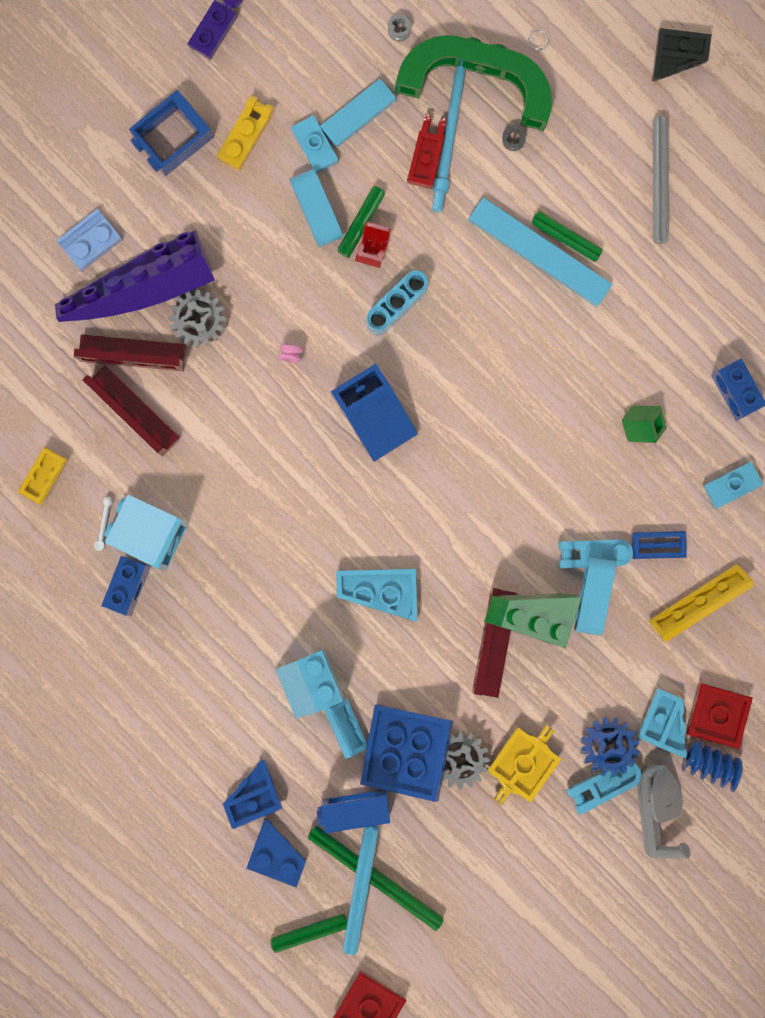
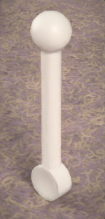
M109 496L103 499L105 506L99 538L94 543V548L97 551L105 549L103 539L109 508L113 504V499Z

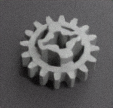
M196 290L195 296L187 292L185 300L180 297L177 298L179 306H171L175 315H170L169 320L175 322V324L171 325L170 328L173 332L179 331L176 334L178 340L185 337L184 344L186 346L194 342L195 347L199 348L200 343L204 342L208 347L210 346L209 339L212 338L218 341L216 333H224L225 331L220 324L226 323L227 319L220 315L226 311L223 306L217 307L220 303L218 298L211 301L212 295L210 292H207L204 297L200 290ZM197 303H204L211 308H202ZM188 307L185 316L181 317L183 311ZM197 314L201 316V323L199 324L195 322V315ZM215 321L213 327L208 331L210 323ZM185 330H194L198 332V335H191Z
M458 730L455 737L451 733L449 745L455 742L462 743L455 749L451 750L448 748L446 760L450 762L451 768L449 773L444 769L442 781L447 778L448 787L450 788L454 783H457L459 790H462L463 783H467L472 788V780L476 779L481 782L482 779L479 773L488 772L487 768L483 766V763L490 762L488 757L483 756L488 749L487 747H479L482 742L480 738L472 740V732H469L466 737L463 736L462 730ZM471 746L475 748L478 754V761L470 756ZM461 753H464V758L469 763H461L459 766H456V761L452 756H460ZM466 770L473 771L468 776L460 777L461 772Z

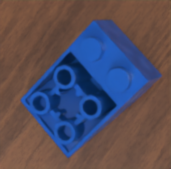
M376 363L331 391L334 401L373 462L418 435L407 413Z

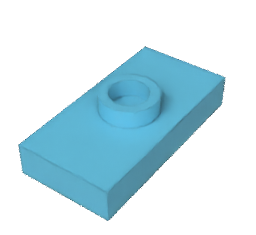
M314 115L291 127V131L316 174L338 163V158Z
M749 462L709 482L703 488L714 509H717L761 487L763 483L752 462Z
M344 699L343 702L324 709L345 759L367 749V741L348 699Z

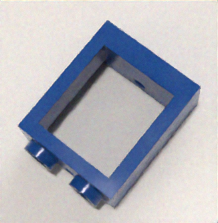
M178 90L129 128L133 136L130 140L139 152L143 150L149 156L147 162L155 172L161 170L165 176L214 138L211 129ZM178 111L197 133V136L163 162L143 137Z
M376 790L323 799L321 806L317 810L319 827L324 826L325 833L389 824L390 811L387 791Z

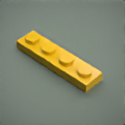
M736 564L648 620L650 626L666 643L754 586L753 580Z

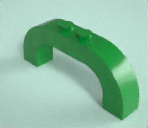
M437 36L427 39L414 47L400 66L394 93L419 99L424 80L431 71L442 66H461V61L463 60L462 67L466 70L509 81L518 88L523 98V111L519 125L544 131L548 124L552 107V95L545 74L530 58L519 52L509 50L504 45L482 43L481 40L475 37Z

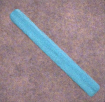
M377 825L364 827L343 945V952L345 954L355 955L358 951L379 826Z

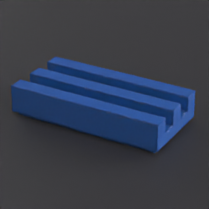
M686 531L631 533L633 541L632 559L687 558ZM680 537V542L639 543V538ZM680 548V552L639 553V549Z

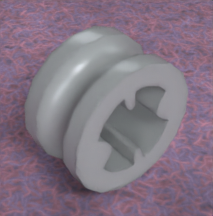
M401 14L392 16L388 22L389 37L396 42L405 41L411 33L409 19ZM399 23L403 24L404 32L401 30L400 33L395 32L394 25L397 24L399 26Z

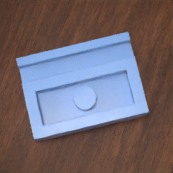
M97 208L56 241L82 272L121 242L122 238Z

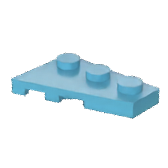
M416 569L336 571L337 598L417 622Z

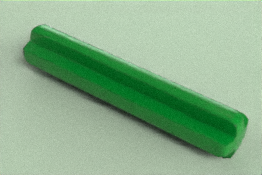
M377 186L372 187L338 247L339 254L347 258L351 256L363 235L366 222L371 221L385 196L384 190Z
M538 211L532 219L534 226L593 262H596L603 252L601 247L541 211Z
M340 914L272 937L270 940L274 953H278L346 930L348 920L345 914Z

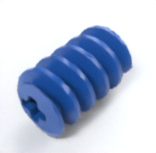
M695 741L689 747L687 757L682 762L683 772L688 766H690V775L692 776L700 770V779L702 780L710 774V783L714 784L719 778L721 779L720 787L724 788L729 782L731 783V792L737 789L743 773V763L740 758L736 757L732 760L730 754L726 753L722 756V752L717 749L712 752V748L708 745L702 748V744L698 741Z

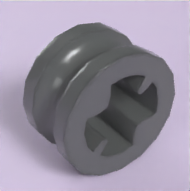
M511 125L503 132V145L510 151L520 150L525 144L526 134L520 126ZM514 132V135L518 133L520 135L518 137L519 143L513 144V141L509 143V134Z

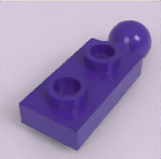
M214 0L187 43L188 46L211 60L238 17L232 11V8L239 7L243 0H223V4Z

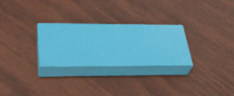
M378 79L320 125V128L337 149L396 102V97L384 82Z

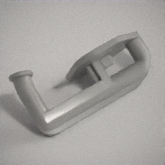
M666 765L647 766L642 770L641 780L637 784L645 852L651 858L688 859L691 856V851L686 843H681L675 847L662 846L659 824L680 816L682 812L680 784Z

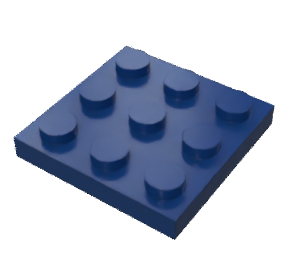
M375 705L360 785L438 802L453 720Z

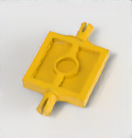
M545 725L538 737L528 735L519 727L514 730L487 768L488 772L497 778L502 785L499 792L493 798L496 802L503 805L510 793L520 795L530 803L533 801L562 760L546 745L555 730Z

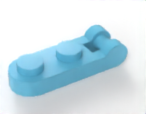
M625 540L558 542V548L561 550L562 560H559L560 569L585 568L588 557L616 561V566L626 565L633 557V549ZM579 549V560H572V550Z
M636 764L633 767L626 765L627 772L623 774L618 770L616 777L611 775V771H607L604 777L599 772L567 788L568 796L570 798L573 797L576 803L575 809L578 815L635 787L641 780L640 768ZM589 789L593 797L586 800L582 792Z

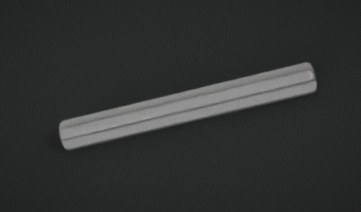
M656 116L653 120V242L655 244H665L668 241V118L666 116Z

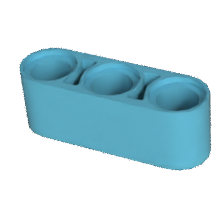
M314 168L290 178L292 188L318 247L343 238L340 226Z
M416 270L408 273L370 309L366 320L367 328L371 333L375 335L386 333L424 297L428 288V278L423 272ZM413 280H419L422 282L423 287L420 290H413L410 288L409 283ZM394 298H401L405 304L401 308H394L391 306L390 301ZM378 315L386 320L385 324L379 327L371 323L372 318Z
M588 557L580 597L582 598L575 618V632L602 636L615 576L616 561Z

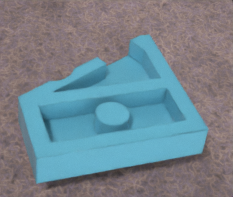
M656 688L636 737L686 759L683 699Z

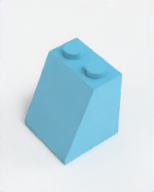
M127 495L126 499L122 498L117 506L116 512L119 514L115 522H110L104 536L107 537L105 543L157 569L167 570L189 523L133 496Z
M325 649L275 669L295 719L317 713L339 704L345 699Z

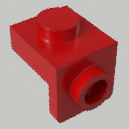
M366 222L355 261L380 268L388 247L391 229L380 224Z

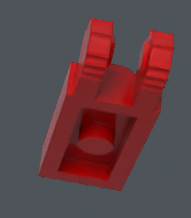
M425 114L422 129L418 133L407 183L432 189L444 142L443 135L447 119L441 118L437 128V135L428 133L432 121L431 115Z

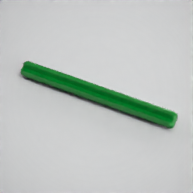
M314 826L308 834V839L356 873L359 856L325 833L318 826ZM372 866L370 878L372 886L434 931L441 927L444 921L442 916Z

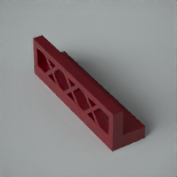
M81 334L79 349H74L73 357L79 362L184 372L186 345Z
M106 365L92 378L87 374L82 379L160 456L163 457L181 439Z
M491 588L487 611L492 596L517 595L518 593ZM484 622L472 688L473 694L499 698L510 630Z

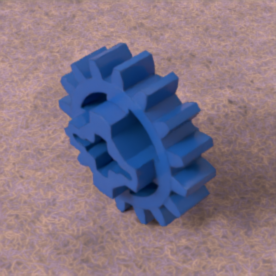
M604 717L601 725L596 720L593 721V729L587 727L585 734L588 737H582L580 742L586 745L581 748L580 753L588 755L584 763L592 762L593 767L591 771L595 772L599 768L603 777L607 771H611L613 777H616L618 770L625 774L628 770L626 765L633 767L635 764L633 758H637L639 755V751L633 749L639 746V740H632L636 733L635 730L628 732L626 730L628 723L626 722L622 726L618 725V718H615L613 723H609L607 717ZM622 739H624L627 744V751L626 748L622 746ZM614 740H616L614 744V749L611 748L604 754L605 747L609 746L610 743L612 744ZM592 742L598 750L597 756L593 752ZM607 761H616L617 763H606V762H607Z

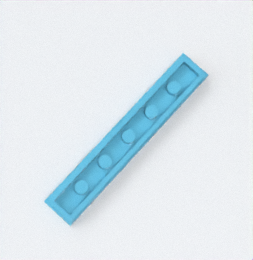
M482 198L468 218L470 223L595 307H598L613 285L485 198Z

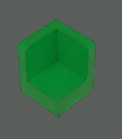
M634 405L622 419L624 431L629 442L657 443L667 428L661 406Z

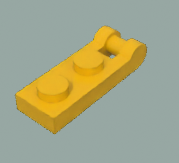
M251 95L247 100L244 110L216 156L218 160L239 172L275 111L274 106L259 102L260 99L254 95ZM254 111L261 114L259 120L251 117Z

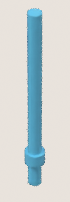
M463 60L461 61V66H456L438 176L434 179L433 191L435 194L432 211L437 213L442 212L445 194L448 193L450 182L447 179L466 71L462 67Z

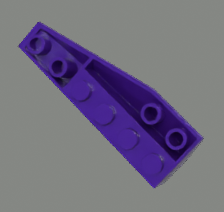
M196 230L181 233L177 238L166 243L156 244L152 249L142 253L74 294L63 298L55 304L58 322L97 319L141 310L215 281L211 265Z

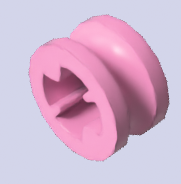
M280 345L279 349L282 350V353L278 355L279 360L301 363L299 355L303 353L302 348L292 345Z

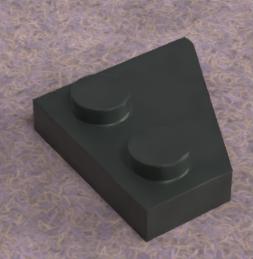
M660 28L658 31L652 81H658L706 63L709 59L712 34Z

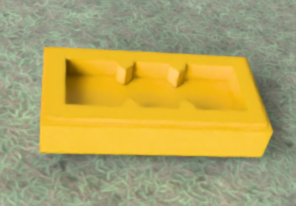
M43 447L19 488L18 493L42 506L66 466L68 459Z

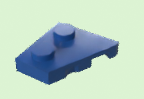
M265 760L257 764V767L223 803L233 830L283 809Z
M265 818L246 869L297 888L306 859L292 847L284 835L282 836L272 825V822Z

